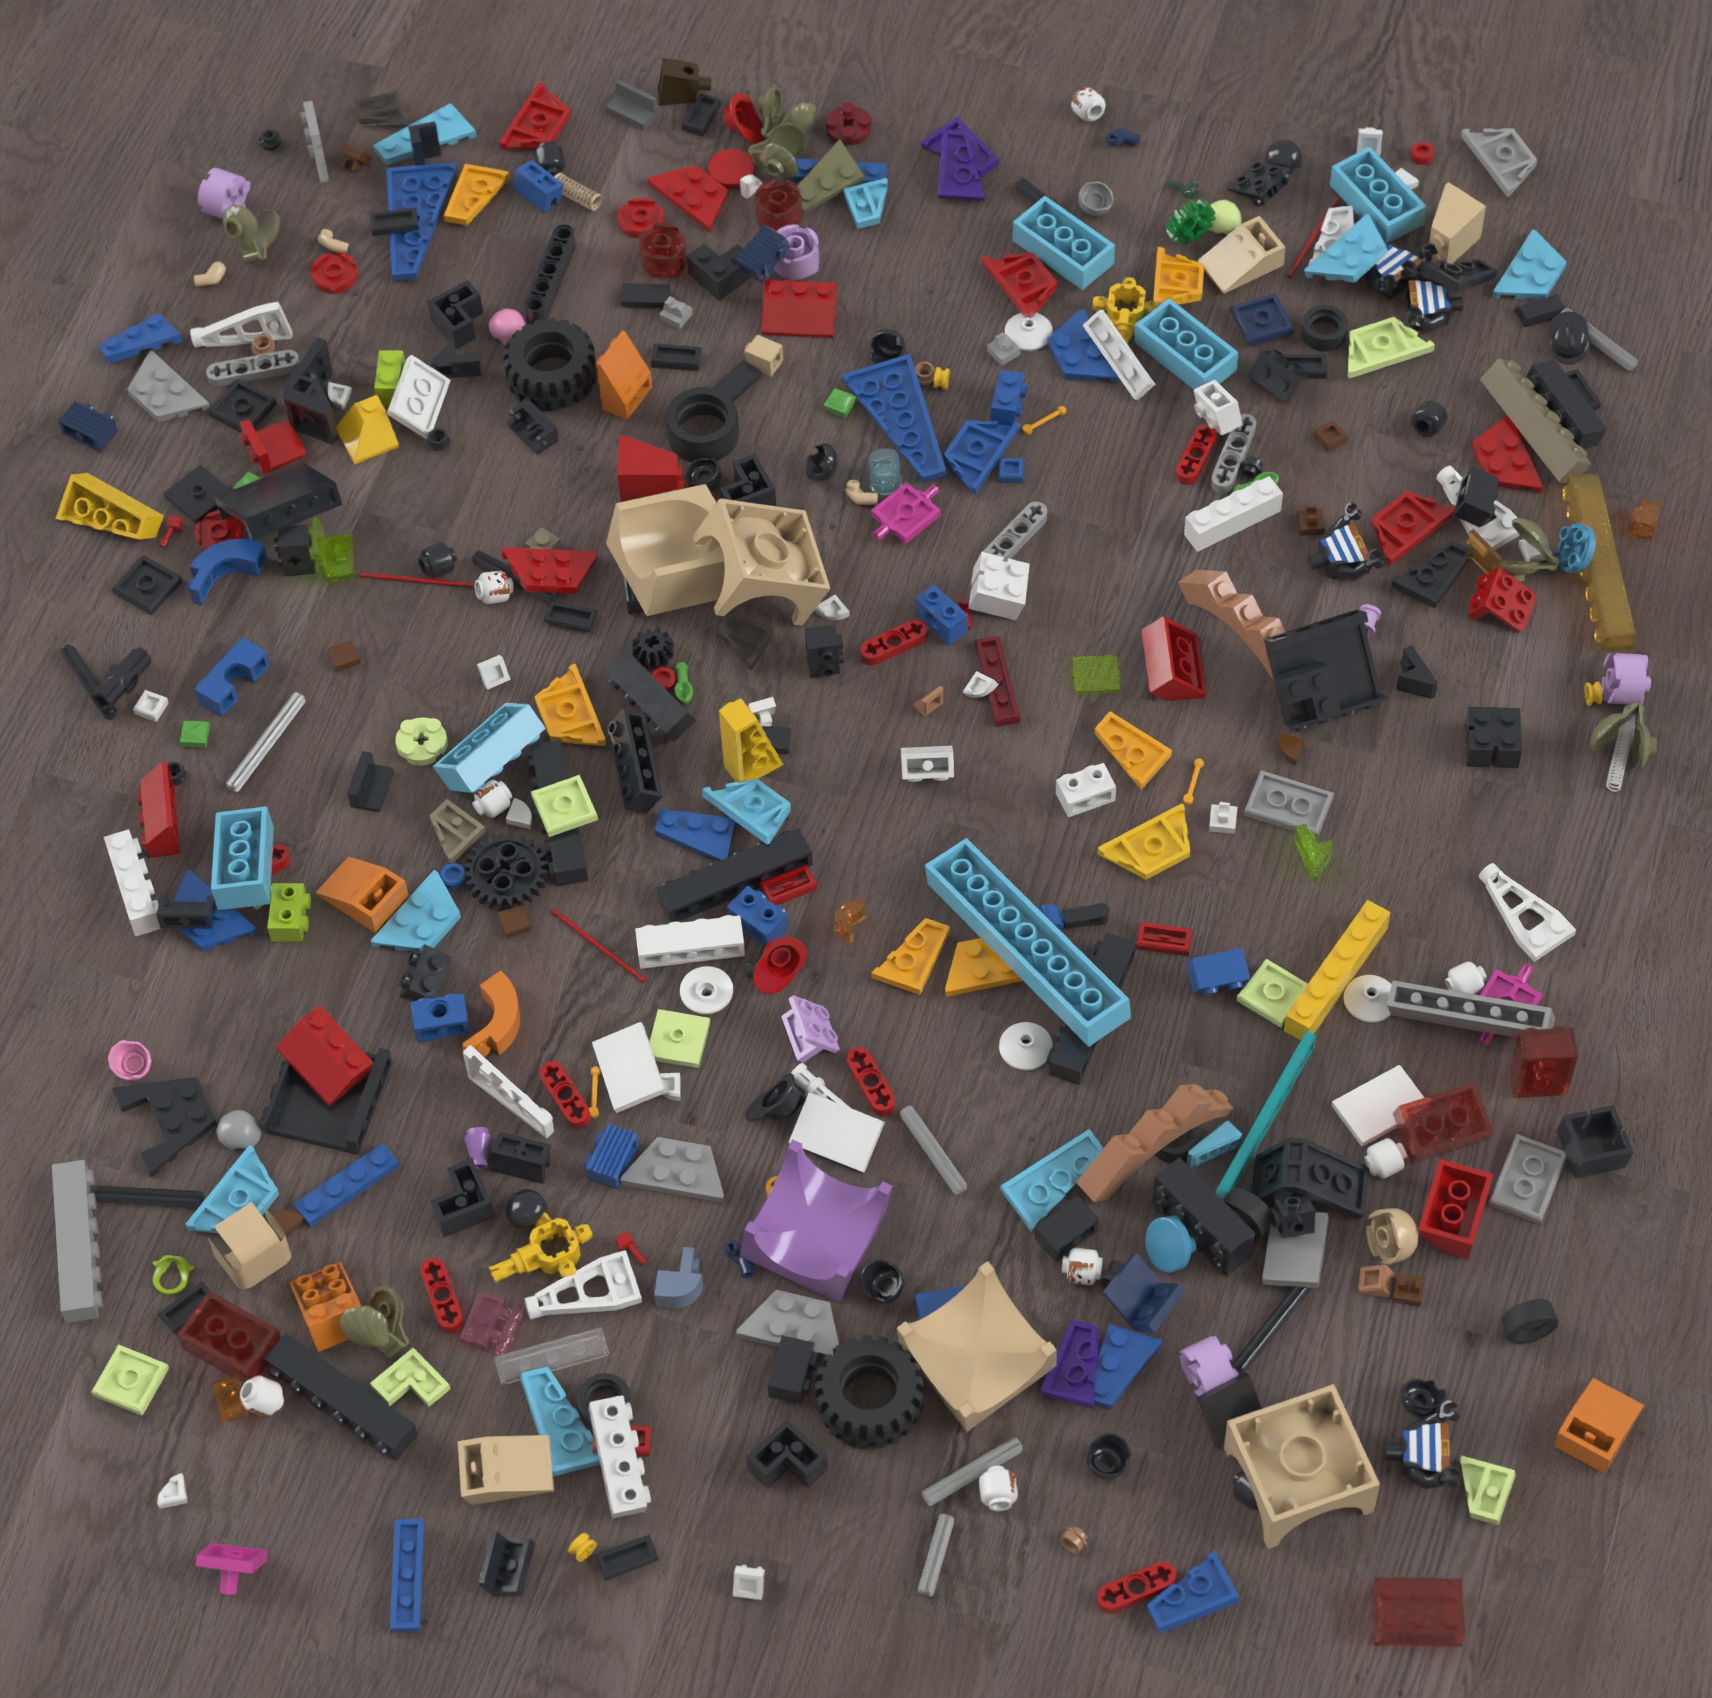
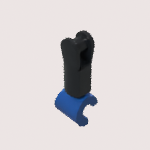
M1104 903L1087 907L1066 908L1062 910V914H1060L1059 907L1053 904H1045L1038 907L1060 931L1063 929V925L1065 929L1088 925H1104L1108 921L1110 912L1109 906Z

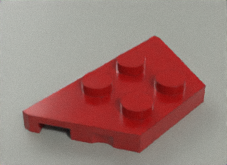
M539 81L499 141V148L502 150L538 148V145L543 142H554L570 119L571 110L564 103H561L554 93L550 94L545 89V84Z
M697 165L651 176L647 179L648 186L710 233L713 230V223L716 217H719L721 206L725 204L728 197V189Z
M1034 253L1003 255L1004 259L989 260V256H983L982 265L1025 318H1032L1058 289L1057 281Z
M1508 415L1472 442L1471 449L1480 469L1499 478L1497 487L1504 486L1514 490H1519V487L1534 489V493L1542 492L1543 485L1519 431Z
M1406 491L1372 517L1371 525L1387 563L1390 566L1454 517L1455 505L1451 504L1449 508L1436 504L1435 499L1420 497L1418 494Z
M502 547V558L507 559L511 564V571L515 577L519 578L520 584L526 592L576 594L581 586V582L589 574L590 567L593 563H596L598 551Z

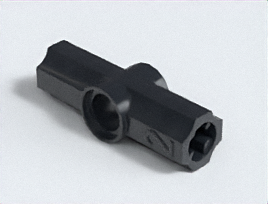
M138 647L137 649H132L119 665L116 663L111 665L106 673L105 680L92 693V701L96 706L104 711L111 709L124 693L130 694L135 689L139 676L151 664L152 657L149 656L145 649Z

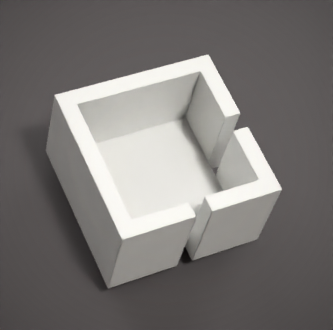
M981 552L973 567L971 582L973 587L970 590L968 608L1017 620L1025 606L1030 564L1012 559L1004 562L1001 556Z

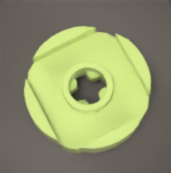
M435 718L405 720L401 723L400 729L396 734L398 754L407 759V762L412 765L423 766L432 764L436 761V757L441 753L443 755L447 749L448 742L445 729L441 726L440 721ZM425 738L428 741H424L423 745H419L416 740Z

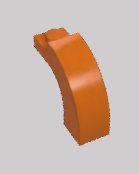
M501 970L480 984L483 1000L494 1011L491 1022L484 1029L462 1043L464 1050L471 1045L483 1057H486L492 1049L500 1056L512 1044L520 1026V1009L515 988Z

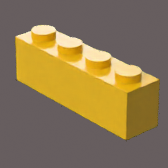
M83 473L71 474L55 519L91 526L98 530H107L115 534L140 540L156 538L164 515L91 474Z
M741 698L735 702L727 703L719 710L724 768L736 783L759 779L784 765L759 721Z

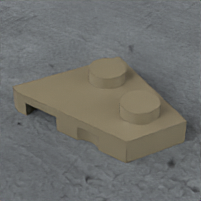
M448 799L429 815L449 863H454L486 832L485 826Z

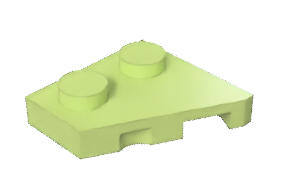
M1461 1456L1460 1461L1470 1518L1499 1525L1515 1478V1470Z

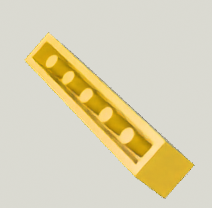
M1369 900L1366 901L1286 1014L1284 1032L1299 1040H1302L1306 1031L1316 1032L1347 985L1388 929L1391 912Z

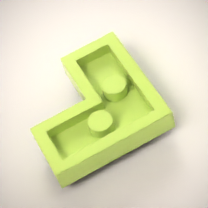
M414 1348L409 1350L370 1383L371 1388L389 1406L412 1389L430 1407L450 1390V1385Z

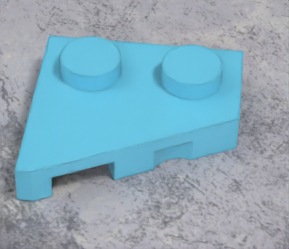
M887 178L843 189L845 200L857 229L880 223L888 187Z

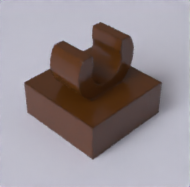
M343 143L340 152L346 155L342 159L341 165L348 168L349 163L353 161L351 170L356 173L359 172L361 163L368 165L372 158L363 151Z
M1316 505L1306 506L1305 510H1298L1297 519L1300 536L1325 533L1322 508L1317 509Z
M1397 1273L1393 1302L1420 1307L1425 1277Z

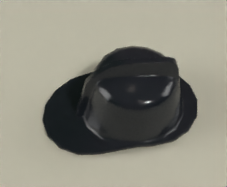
M1570 311L1559 313L1553 317L1549 324L1550 347L1553 356L1564 364L1580 362L1589 352L1590 343L1586 320L1580 314Z
M792 1073L786 1074L774 1086L755 1099L748 1107L745 1118L748 1121H754L764 1115L774 1119H784L791 1116L805 1100L803 1094L793 1085L795 1076Z

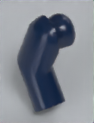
M1118 128L1107 133L1106 142L1110 146H1117L1123 143L1137 146L1141 135Z
M735 1240L727 1241L724 1245L725 1255L739 1265L743 1278L754 1276L753 1263L740 1257L742 1245Z

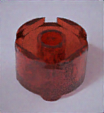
M769 180L758 187L755 194L756 221L762 228L763 225H766L777 232L785 226L799 225L802 222V197L797 185L788 180H783V182Z
M673 224L652 225L653 228L642 231L638 240L640 262L643 271L649 276L676 278L681 274L687 263L685 235Z

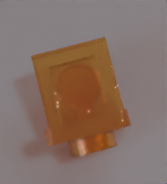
M860 897L853 902L845 903L840 910L834 913V930L840 938L844 937L849 944L854 941L853 926L867 918L866 903Z
M238 1374L215 1380L211 1383L222 1423L235 1421L250 1415L240 1398L242 1384Z

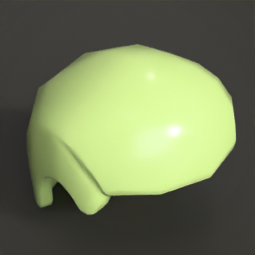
M1220 200L1211 204L1216 212L1214 214L1216 220L1211 222L1213 226L1208 228L1210 231L1228 235L1234 228L1241 225V214L1234 203L1228 200Z

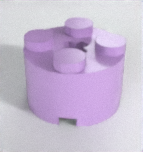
M219 168L211 169L208 172L210 177L208 180L203 179L199 188L198 205H201L203 208L200 210L203 213L223 219L226 209L230 208L231 205H242L246 208L244 203L250 189V182L234 173Z
M788 225L779 229L777 232L786 237L791 248L789 249L788 256L780 260L774 270L784 280L789 281L803 279L816 273L819 269V241L816 233L807 227L806 229L799 228V225Z
M1609 653L1606 656L1603 669L1608 670L1606 677H1602L1604 701H1608L1607 703L1643 704L1644 692H1649L1651 687V678L1646 676V669L1648 667L1647 655Z
M1210 1336L1180 1351L1182 1354L1180 1362L1189 1383L1193 1382L1199 1388L1194 1391L1197 1396L1239 1375L1234 1368L1232 1369L1229 1362L1232 1359L1229 1348L1226 1344L1220 1345L1216 1336Z

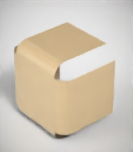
M251 1202L214 1226L232 1250V1252L225 1256L232 1267L229 1266L209 1239L215 1258L240 1289L253 1287L286 1265L291 1258V1251L284 1230L263 1203L268 1223Z

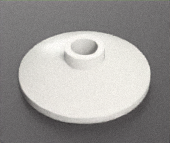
M1019 313L1010 318L1005 326V334L1023 351H1034L1047 345V338L1053 332L1049 320L1038 313L1032 318H1025L1022 313Z
M710 966L699 967L690 971L683 978L680 985V996L685 1006L700 1014H711L722 1010L728 1005L733 995V985L730 977L724 971ZM704 993L711 994L710 996H703Z
M1363 975L1353 979L1347 985L1344 992L1346 1009L1353 1017L1363 1022L1375 1023L1387 1019L1391 1016L1387 1007L1391 983L1375 975ZM1367 993H1374L1376 995L1369 996Z
M1021 1022L1010 1026L1004 1031L999 1042V1050L1003 1060L1011 1067L1025 1071L1043 1066L1046 1063L1050 1049L1053 1048L1049 1033L1043 1027L1030 1022ZM1029 1040L1031 1042L1028 1044H1024L1021 1041Z

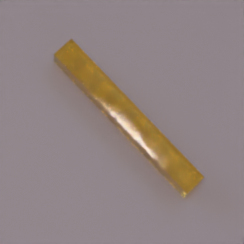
M1599 474L1569 476L1567 486L1563 488L1564 500L1569 502L1568 519L1573 521V524L1580 523L1592 528L1596 538L1593 558L1589 565L1581 572L1582 580L1587 582L1586 599L1591 601L1592 605L1590 608L1591 621L1596 622V642H1600L1602 652L1632 650L1636 634Z

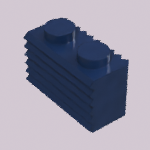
M763 225L759 232L751 239L750 243L736 257L735 261L742 272L762 283L765 278L773 274L778 262L788 256L791 246L786 237Z
M74 401L58 419L61 432L64 435L70 436L75 441L81 442L83 445L85 444L87 447L89 446L98 452H101L118 432L115 419L110 414H101L88 403L83 405Z

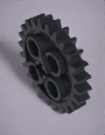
M500 833L499 840H495L491 835L490 843L487 844L481 840V849L473 847L474 855H467L468 863L464 864L466 871L464 879L467 890H471L473 898L478 897L479 904L487 901L489 909L495 904H498L499 911H502L504 905H508L509 909H511L515 903L518 906H522L523 900L532 903L531 895L540 896L539 888L546 887L545 880L549 878L546 855L541 853L540 845L534 846L533 839L525 843L524 835L514 839V834L511 833L509 838L505 839L503 833Z

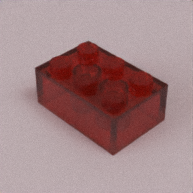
M1555 1026L1550 1029L1531 1027L1518 1031L1509 1069L1514 1098L1568 1095L1578 1058L1573 1027Z
M1475 1082L1399 1105L1392 1113L1411 1164L1487 1141L1494 1134Z
M211 1291L207 1293L177 1334L183 1350L242 1383L262 1373L266 1367L264 1357L281 1339L278 1328Z
M1374 1577L1371 1588L1374 1646L1462 1647L1465 1637V1620L1461 1578Z

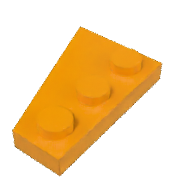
M465 164L444 214L445 222L468 226L510 179V173L508 171Z
M1111 711L1095 727V735L1141 790L1172 756L1171 749Z
M925 918L905 938V942L896 951H892L880 967H876L871 972V978L921 995L950 933V926Z

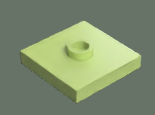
M580 775L531 791L532 799L549 837L598 820Z
M1266 959L1238 994L1236 1001L1282 1028L1285 1024L1286 1014L1308 983Z
M658 1009L649 1042L655 1061L699 1068L711 1023L710 1018Z
M118 1345L94 1386L92 1395L143 1416L169 1369L168 1364Z

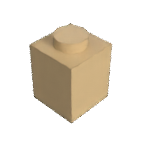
M759 335L752 342H749L744 350L746 361L759 369L761 373L772 377L783 361L782 345Z

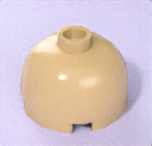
M1398 1208L1375 1210L1370 1214L1369 1219H1373L1371 1225L1366 1228L1367 1241L1372 1254L1375 1257L1379 1254L1381 1259L1384 1260L1381 1261L1382 1264L1399 1263L1415 1252L1419 1237L1418 1226L1408 1213Z

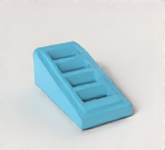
M1229 1121L1224 1122L1188 1151L1187 1165L1193 1168L1240 1147L1242 1134Z

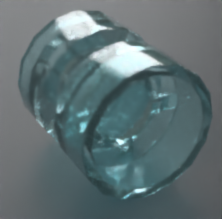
M888 448L878 449L870 453L868 465L872 491L880 495L892 494L902 486L899 454L893 449Z

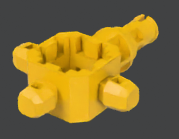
M1126 277L1122 284H1115L1110 287L1109 298H1105V296L1093 297L1092 309L1107 311L1108 318L1127 345L1134 335L1135 324L1143 319L1144 314L1148 315L1154 310L1153 301L1145 302L1146 291L1141 286H1137L1135 279L1131 277ZM1119 301H1123L1125 304L1135 302V305L1138 307L1133 309V312H1130L1129 309L1121 308V311L1117 310V307L1114 306L1119 304Z
M544 1212L542 1217L535 1223L536 1228L531 1232L528 1245L517 1248L515 1253L510 1254V1259L489 1266L494 1282L498 1283V1281L514 1273L520 1275L526 1272L529 1274L537 1268H541L543 1272L552 1275L559 1272L562 1278L575 1274L576 1268L574 1264L578 1263L581 1255L579 1243L583 1244L591 1239L593 1236L588 1224H582L574 1227L575 1230L572 1231L567 1220L560 1218L551 1220L548 1214ZM557 1234L558 1237L563 1236L570 1247H568L569 1252L565 1253V1251L557 1253V1257L553 1259L551 1255L547 1257L540 1246L542 1245V1240L545 1239L547 1242L554 1239L553 1235Z

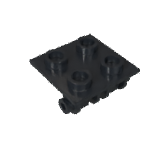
M1256 161L1241 176L1237 177L1227 189L1252 195V203L1256 207L1263 206L1269 198H1272L1274 194H1277L1280 189L1288 184L1289 176L1287 174L1291 171V168Z

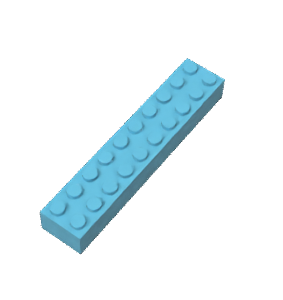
M967 838L925 865L928 885L1088 1047L1131 1018L1129 998Z

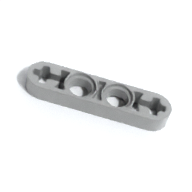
M283 350L214 363L207 368L206 375L210 385L223 387L233 385L237 379L243 382H250L292 374L300 360L297 352ZM263 363L271 364V367L263 370L259 368ZM245 367L248 369L243 374H238L235 372L238 368Z
M1241 414L1243 425L1234 429L1228 435L1212 474L1211 486L1217 493H1228L1235 484L1241 469L1240 462L1244 461L1256 431V419L1252 415ZM1244 424L1249 425L1246 427L1245 432L1241 433V427ZM1234 441H1240L1244 444V446L1241 448H1235L1231 445V443ZM1232 459L1237 464L1234 466H1227L1224 464V461ZM1223 473L1226 474V481L1219 483L1223 478Z
M1031 502L983 552L993 555L996 553L997 556L1003 557L1004 562L1011 559L1047 521V507L1041 502ZM1024 526L1028 531L1021 534L1017 533L1015 528ZM1003 542H1009L1013 546L1010 549H1002L999 545Z

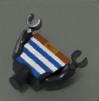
M1428 243L1419 250L1401 248L1396 244L1388 245L1386 247L1387 254L1367 271L1366 276L1369 287L1372 290H1380L1387 299H1392L1408 287V280H1410V277L1407 279L1401 277V271L1403 270L1401 265L1407 260H1412L1417 266L1416 271L1422 274L1418 270L1421 261L1426 260L1430 262L1433 259L1432 255L1438 254L1435 244Z
M1407 260L1401 265L1403 268L1401 277L1404 279L1410 277L1406 294L1408 311L1405 313L1406 316H1409L1410 328L1415 331L1425 329L1428 332H1433L1449 323L1451 311H1463V297H1449L1445 285L1430 280L1419 271H1416L1417 266L1412 260Z
M1350 502L1345 506L1344 512L1346 515L1341 516L1321 536L1318 544V553L1308 555L1311 569L1324 567L1331 579L1340 578L1356 581L1362 576L1370 574L1372 567L1379 569L1384 565V561L1380 558L1382 553L1377 549L1368 552L1355 523H1350L1351 520L1356 521L1362 517V512L1359 509L1352 513L1357 507L1354 502Z
M1450 1400L1445 1401L1441 1405V1410H1436L1403 1428L1401 1443L1385 1442L1384 1459L1401 1460V1475L1408 1477L1409 1480L1423 1489L1443 1487L1447 1484L1452 1488H1457L1459 1481L1452 1477L1461 1475V1472L1455 1466L1450 1465L1449 1423L1445 1422L1447 1418L1450 1421L1459 1420V1413L1456 1411L1450 1413L1451 1409L1456 1408L1458 1405Z

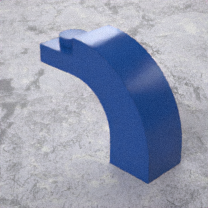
M232 539L217 543L204 550L190 566L193 578L189 582L188 590L193 603L203 605L215 581L226 574L241 572L259 577L268 559L265 543L249 539Z

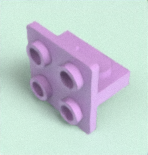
M794 995L791 996L789 1001L792 1009L781 1017L797 1061L804 1063L823 1049L833 1053L840 1050L837 1043L838 1037L829 1022L830 1016L826 1008Z

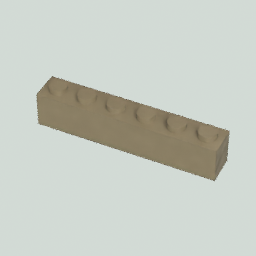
M1499 358L1480 380L1559 482L1572 485L1592 465L1586 457L1587 452L1579 445H1576L1573 441V434L1562 427L1559 423L1561 421L1559 416L1548 409L1546 406L1547 401L1534 391L1533 383L1520 373V366L1513 360L1507 361Z

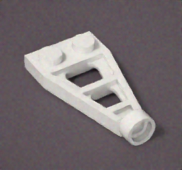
M279 302L253 307L205 328L191 329V339L195 348L252 343L256 336L262 334L269 336L273 341L293 338L292 329ZM253 320H258L263 331L247 333L244 332L242 326ZM234 327L238 334L221 336L220 332Z
M1447 466L1439 472L1436 479L1443 486L1451 504L1456 506L1462 477L1452 466ZM1496 500L1493 504L1496 507L1494 513L1496 519L1479 528L1460 519L1470 539L1485 555L1520 536L1512 526V520L1517 518L1516 515Z
M1494 863L1486 866L1479 874V878L1486 885L1490 896L1515 941L1534 962L1575 935L1576 929L1558 910L1506 876ZM1512 891L1524 902L1510 909L1502 896ZM1527 909L1534 910L1544 918L1542 923L1530 931L1526 930L1519 920V915Z
M626 1250L598 1258L575 1271V1274L562 1278L537 1292L534 1296L524 1298L530 1320L544 1315L614 1311L642 1303V1297ZM595 1276H603L609 1293L604 1297L591 1298L586 1296L583 1290L584 1283ZM569 1287L576 1288L579 1296L578 1301L566 1304L558 1302L556 1295L559 1291ZM542 1301L543 1306L539 1307L538 1303Z

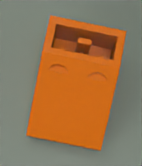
M622 330L618 337L611 341L606 353L598 358L596 367L598 369L602 409L628 420L652 388L650 370L627 333Z
M348 857L315 892L318 897L374 933L378 932L409 897L405 880L384 867L352 857Z
M341 1262L327 1265L321 1270L308 1275H302L296 1280L289 1282L318 1352L349 1340L341 1330L340 1318L346 1309L361 1307V1304Z
M1593 1378L1559 1430L1554 1447L1606 1474L1644 1405Z

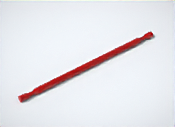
M1335 198L1329 208H1334L1339 199ZM1327 212L1294 263L1292 270L1288 273V278L1293 276L1294 271L1298 268L1322 229Z
M360 572V577L475 588V583Z
M555 908L552 909L551 913L558 916L564 923L629 973L636 976L642 983L646 982L647 979L640 976L632 967L568 918L562 916Z

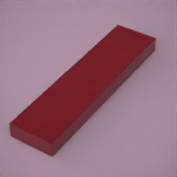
M1000 636L975 640L982 674L998 683V686L991 693L987 694L995 727L1020 723V714Z

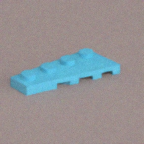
M451 103L410 125L435 121L439 145L448 143L450 146L458 143V139L477 137L476 130ZM408 127L374 145V151L386 165L413 157Z
M1090 1129L1002 1184L1000 1190L1032 1233L1037 1222L1042 1217L1047 1216L1070 1192L1104 1148Z
M549 1367L521 1373L520 1379L538 1435L550 1436L553 1476L601 1465L598 1453H592L593 1435L581 1422L580 1415L575 1407L572 1408L564 1390Z

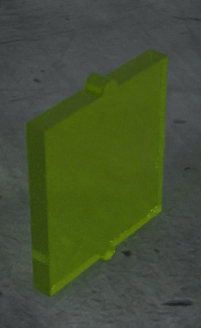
M1117 655L1073 657L1074 672H1072L1071 677L1074 679L1075 694L1120 692L1119 677L1121 676V671L1118 670Z

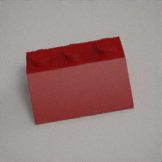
M765 279L762 335L834 338L837 283Z
M1165 616L1142 629L1150 693L1166 701L1205 698L1207 694L1198 634Z
M161 762L140 780L141 790L137 791L138 804L143 807V812H139V822L141 828L144 827L145 833L140 834L143 849L148 850L150 858L181 854L176 791L167 762Z
M321 1005L300 1019L276 1046L278 1052L328 1106L367 1078L373 1066V1061Z
M1439 1159L1418 1232L1441 1252L1469 1260L1491 1187L1493 1174Z

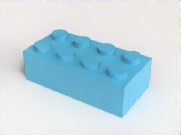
M1371 147L1332 166L1330 186L1349 206H1353L1354 212L1360 218H1363L1366 214L1371 217L1385 245L1424 225L1426 205Z
M1046 196L1041 198L1013 222V241L1029 253H1034L1040 261L1081 290H1084L1114 264L1115 245Z
M1170 298L1135 324L1134 343L1193 390L1213 380L1220 384L1237 371L1238 352Z
M505 703L438 761L433 768L450 791L475 793L476 790L485 784L484 782L487 779L498 775L503 770L504 764L516 759L526 745L537 741L540 737L539 734L545 727L529 704Z
M267 806L216 813L211 891L218 910L270 904L274 826Z

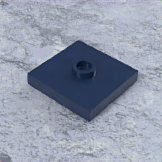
M1276 293L1231 306V313L1249 347L1294 333V327Z

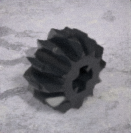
M647 627L646 633L638 631L637 638L633 639L632 656L641 665H645L647 670L652 666L660 668V664L668 666L669 659H672L674 656V642L672 638H669L667 631L661 633L658 627L655 631H651Z

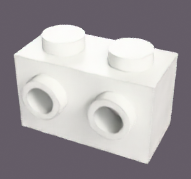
M1216 380L1194 389L1196 413L1199 417L1206 419L1211 429L1215 428L1223 435L1243 425L1238 402Z
M952 746L901 748L902 779H907L910 782H919L925 778L943 781L948 780L949 777H954Z
M1102 763L1096 766H1088L1084 770L1073 774H1065L1057 779L1056 795L1066 815L1071 817L1115 801L1116 785L1105 764Z

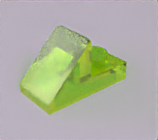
M1307 824L1296 826L1294 840L1311 880L1315 882L1318 881L1333 854L1335 840L1317 844L1314 832L1309 831Z

